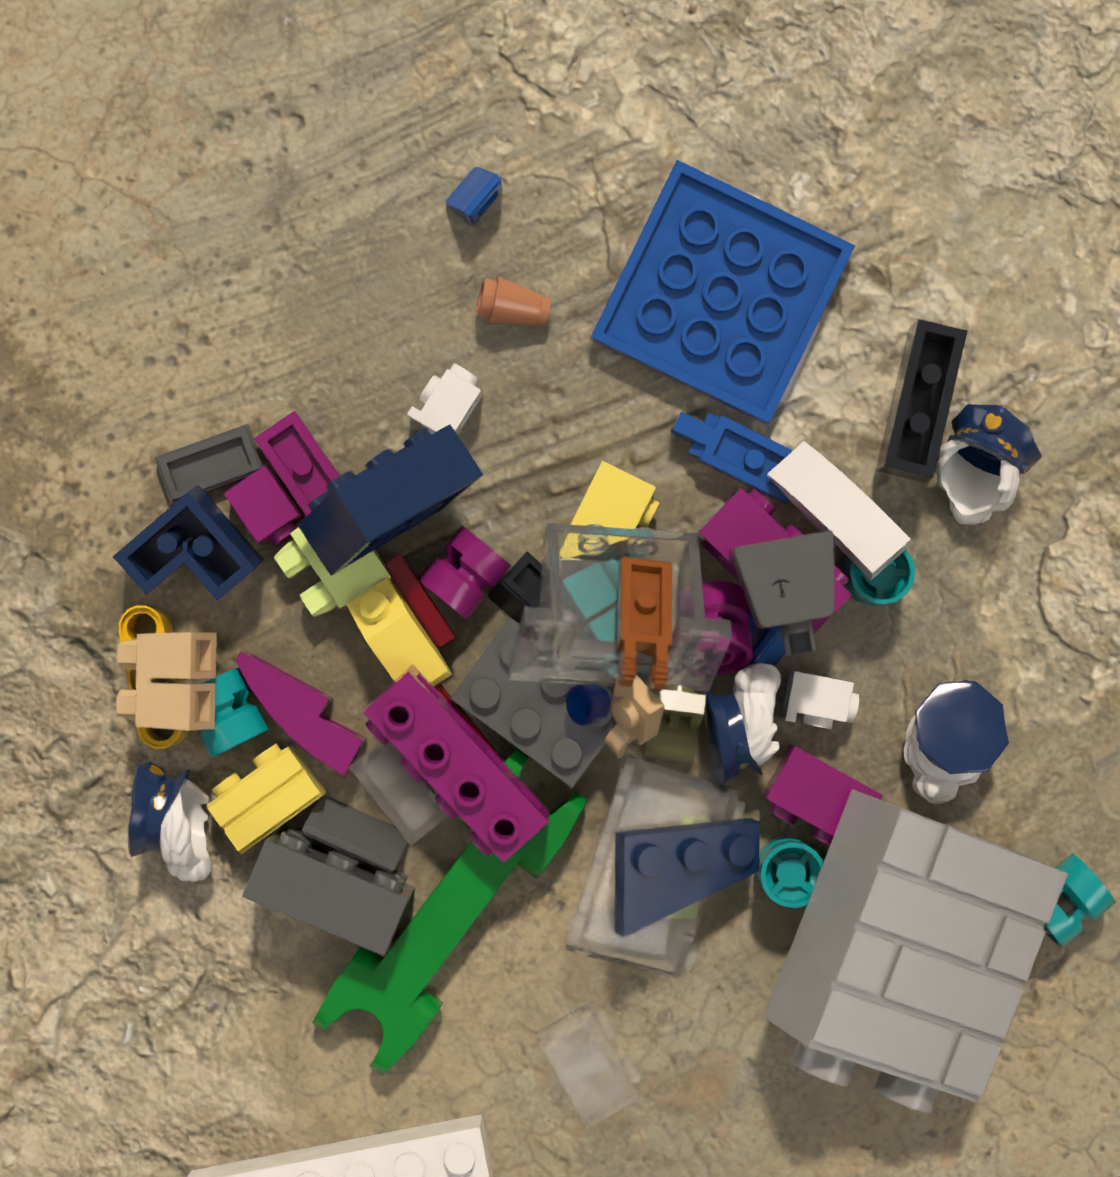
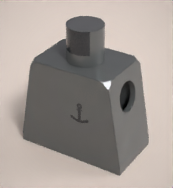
M833 531L731 549V558L757 628L780 625L785 656L815 651L816 645L811 619L834 615Z

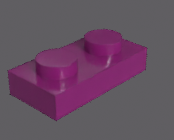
M293 411L256 436L254 440L305 515L308 516L311 510L307 505L319 495L328 491L326 486L340 475L298 413Z

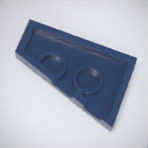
M751 818L615 832L614 933L624 938L759 872L760 822Z

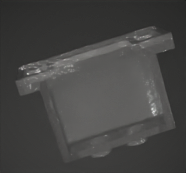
M547 523L542 547L540 608H524L509 661V680L615 686L616 679L619 677L618 665L621 652L617 651L618 565L621 556L672 563V647L668 654V674L665 686L682 685L692 688L694 691L709 692L732 639L730 620L705 619L698 533L656 531L645 527L627 529L604 527L599 524L584 526ZM636 653V675L648 688H651L649 673L652 655Z

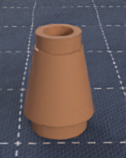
M498 275L495 280L484 278L477 301L476 317L487 319V324L539 325L545 327L549 316L551 298L542 296L540 293Z

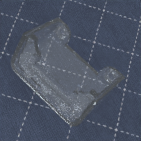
M625 752L617 774L618 779L615 786L617 789L612 792L607 815L581 895H579L576 904L577 913L571 916L564 938V950L678 980L683 971L691 973L694 968L700 945L693 943V939L706 898L624 938L614 933L615 832L742 819L745 802L738 800V788L720 784L711 779Z

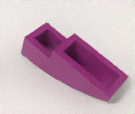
M240 651L235 661L249 687L268 714L295 742L312 756L341 775L345 776L348 774L367 738L325 716L333 697L248 651Z

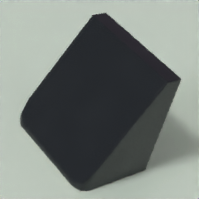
M527 551L501 578L488 594V597L509 617L523 627H526L556 593L554 586L561 581Z

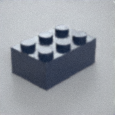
M450 424L435 433H432L429 427L420 430L403 443L405 447L396 453H393L391 448L369 460L365 464L367 469L356 476L352 470L345 472L326 486L328 491L319 495L307 505L311 513L297 526L331 576L441 512L484 475Z

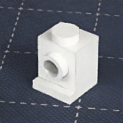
M454 363L450 370L447 369L441 379L435 375L430 379L419 398V401L425 404L424 407L419 411L412 406L407 413L408 417L423 428L429 427L432 433L450 424L456 434L459 435L483 396L482 391L475 386L479 379Z
M789 671L780 719L795 722L797 713L804 714L802 724L832 729L833 720L854 723L858 711L859 694L852 693L853 682Z

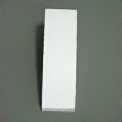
M805 441L767 474V477L819 532L833 531L834 547L838 546L870 581L908 548L911 539L848 477Z

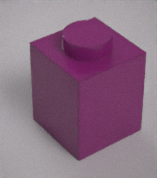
M265 465L223 493L255 541L262 545L270 541L274 547L282 544L292 537L290 533L297 529L295 524L304 518L272 469Z

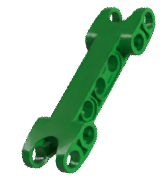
M517 748L504 763L519 778L521 769L530 757ZM575 790L566 801L549 813V822L504 863L494 853L490 857L486 856L471 840L384 957L364 947L358 949L333 983L312 1023L322 1031H325L331 1023L336 1021L345 1012L359 1009L374 1014L381 1023L383 1041L378 1053L369 1066L380 1075L384 1074L413 1046L443 1004L442 1001L424 989L516 865L535 879L539 877L565 843L587 799ZM460 816L457 818L458 821L472 830Z

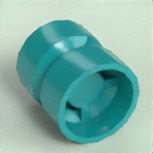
M906 549L871 581L848 556L843 561L841 570L849 580L844 587L852 594L851 598L860 604L870 606L894 603L906 596L914 583L916 573L913 558Z
M239 667L204 682L216 683L215 729L201 730L199 732V736L210 759L269 731L258 705H251L247 702L251 691Z
M783 836L772 839L761 848L759 852V872L755 873L758 884L772 901L783 907L799 908L807 906L824 862L808 844L798 838Z
M1073 853L1055 867L1068 873L1060 894L1073 908L1065 913L1056 904L1049 924L1046 923L1043 929L1049 938L1060 948H1063L1083 931V920L1095 921L1116 904L1115 899L1101 880Z

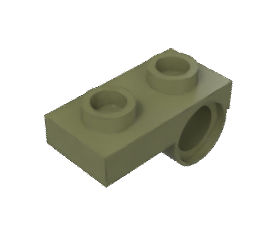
M682 685L665 686L664 691L654 690V694L665 704L658 734L644 743L643 757L693 764L698 729L704 715L706 695L694 694L692 688Z

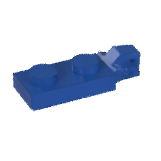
M680 412L670 433L692 443L688 454L698 458V462L785 505L789 503L790 500L767 477V474L793 450L723 415L717 417L708 413L704 422H701Z

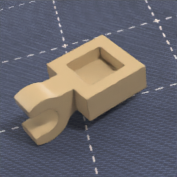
M637 675L632 687L619 686V679H616L610 710L617 725L608 733L605 744L618 758L624 756L625 749L630 742L634 741L638 746H641L658 734L665 704Z

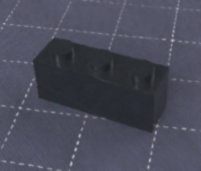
M918 319L909 327L876 471L920 482H925L934 477L968 330Z

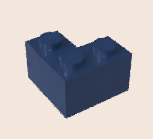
M199 485L188 491L113 556L146 595L182 564H185L217 601L264 561L260 554Z

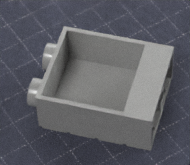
M852 789L764 1018L798 1040L790 1063L822 1080L841 1086H848L855 1066L858 1063L880 1071L874 1087L876 1092L911 1109L932 1113L940 1091L977 1103L979 1096L983 1097L1002 1047L999 1045L1000 1041L1006 1037L1024 990L1021 986L1023 981H1027L1046 932L1043 930L1044 926L1050 922L1068 873L1008 848Z

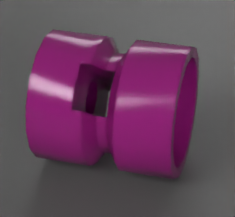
M461 525L444 546L447 553L445 558H434L419 576L418 580L468 620L485 599L482 591L484 587H495L510 569L511 565Z
M725 581L705 582L694 586L686 593L684 598L685 624L688 630L686 633V647L689 665L696 671L711 675L731 674L742 670L750 664L753 658L751 632L748 626L750 623L749 605L743 588L732 582Z

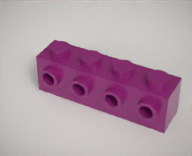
M413 664L366 707L363 713L369 719L365 725L370 733L383 745L386 746L391 742L404 756L400 760L404 769L417 782L421 783L425 779L438 792V795L435 796L438 805L453 820L460 816L473 830L469 834L471 840L486 856L490 857L494 853L504 863L549 822L550 811Z

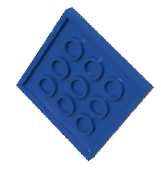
M676 160L590 340L768 425L855 245Z

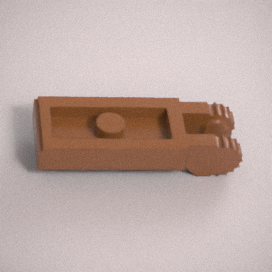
M621 556L618 565L617 651H621L618 665L619 686L632 687L637 673L636 653L652 655L649 673L650 687L652 690L664 691L668 674V654L672 647V563Z

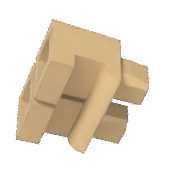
M217 633L137 634V639L120 642L117 646V663L120 669L136 670V689H123L119 691V694L116 696L117 716L135 720V727L185 731L215 729L216 683H170V678H216Z

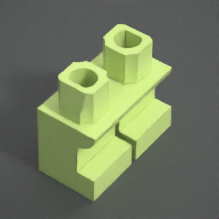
M299 527L290 533L293 540L287 543L274 556L276 562L289 579L309 566H312L320 578V582L300 594L302 601L313 617L330 612L337 607L340 609L348 608L346 604L386 577L393 581L385 568L386 564L376 550L331 576Z

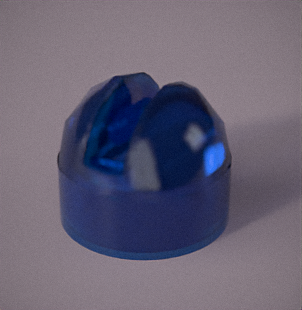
M594 683L578 684L569 690L566 698V708L570 718L576 724H594L607 717L612 700L602 685Z

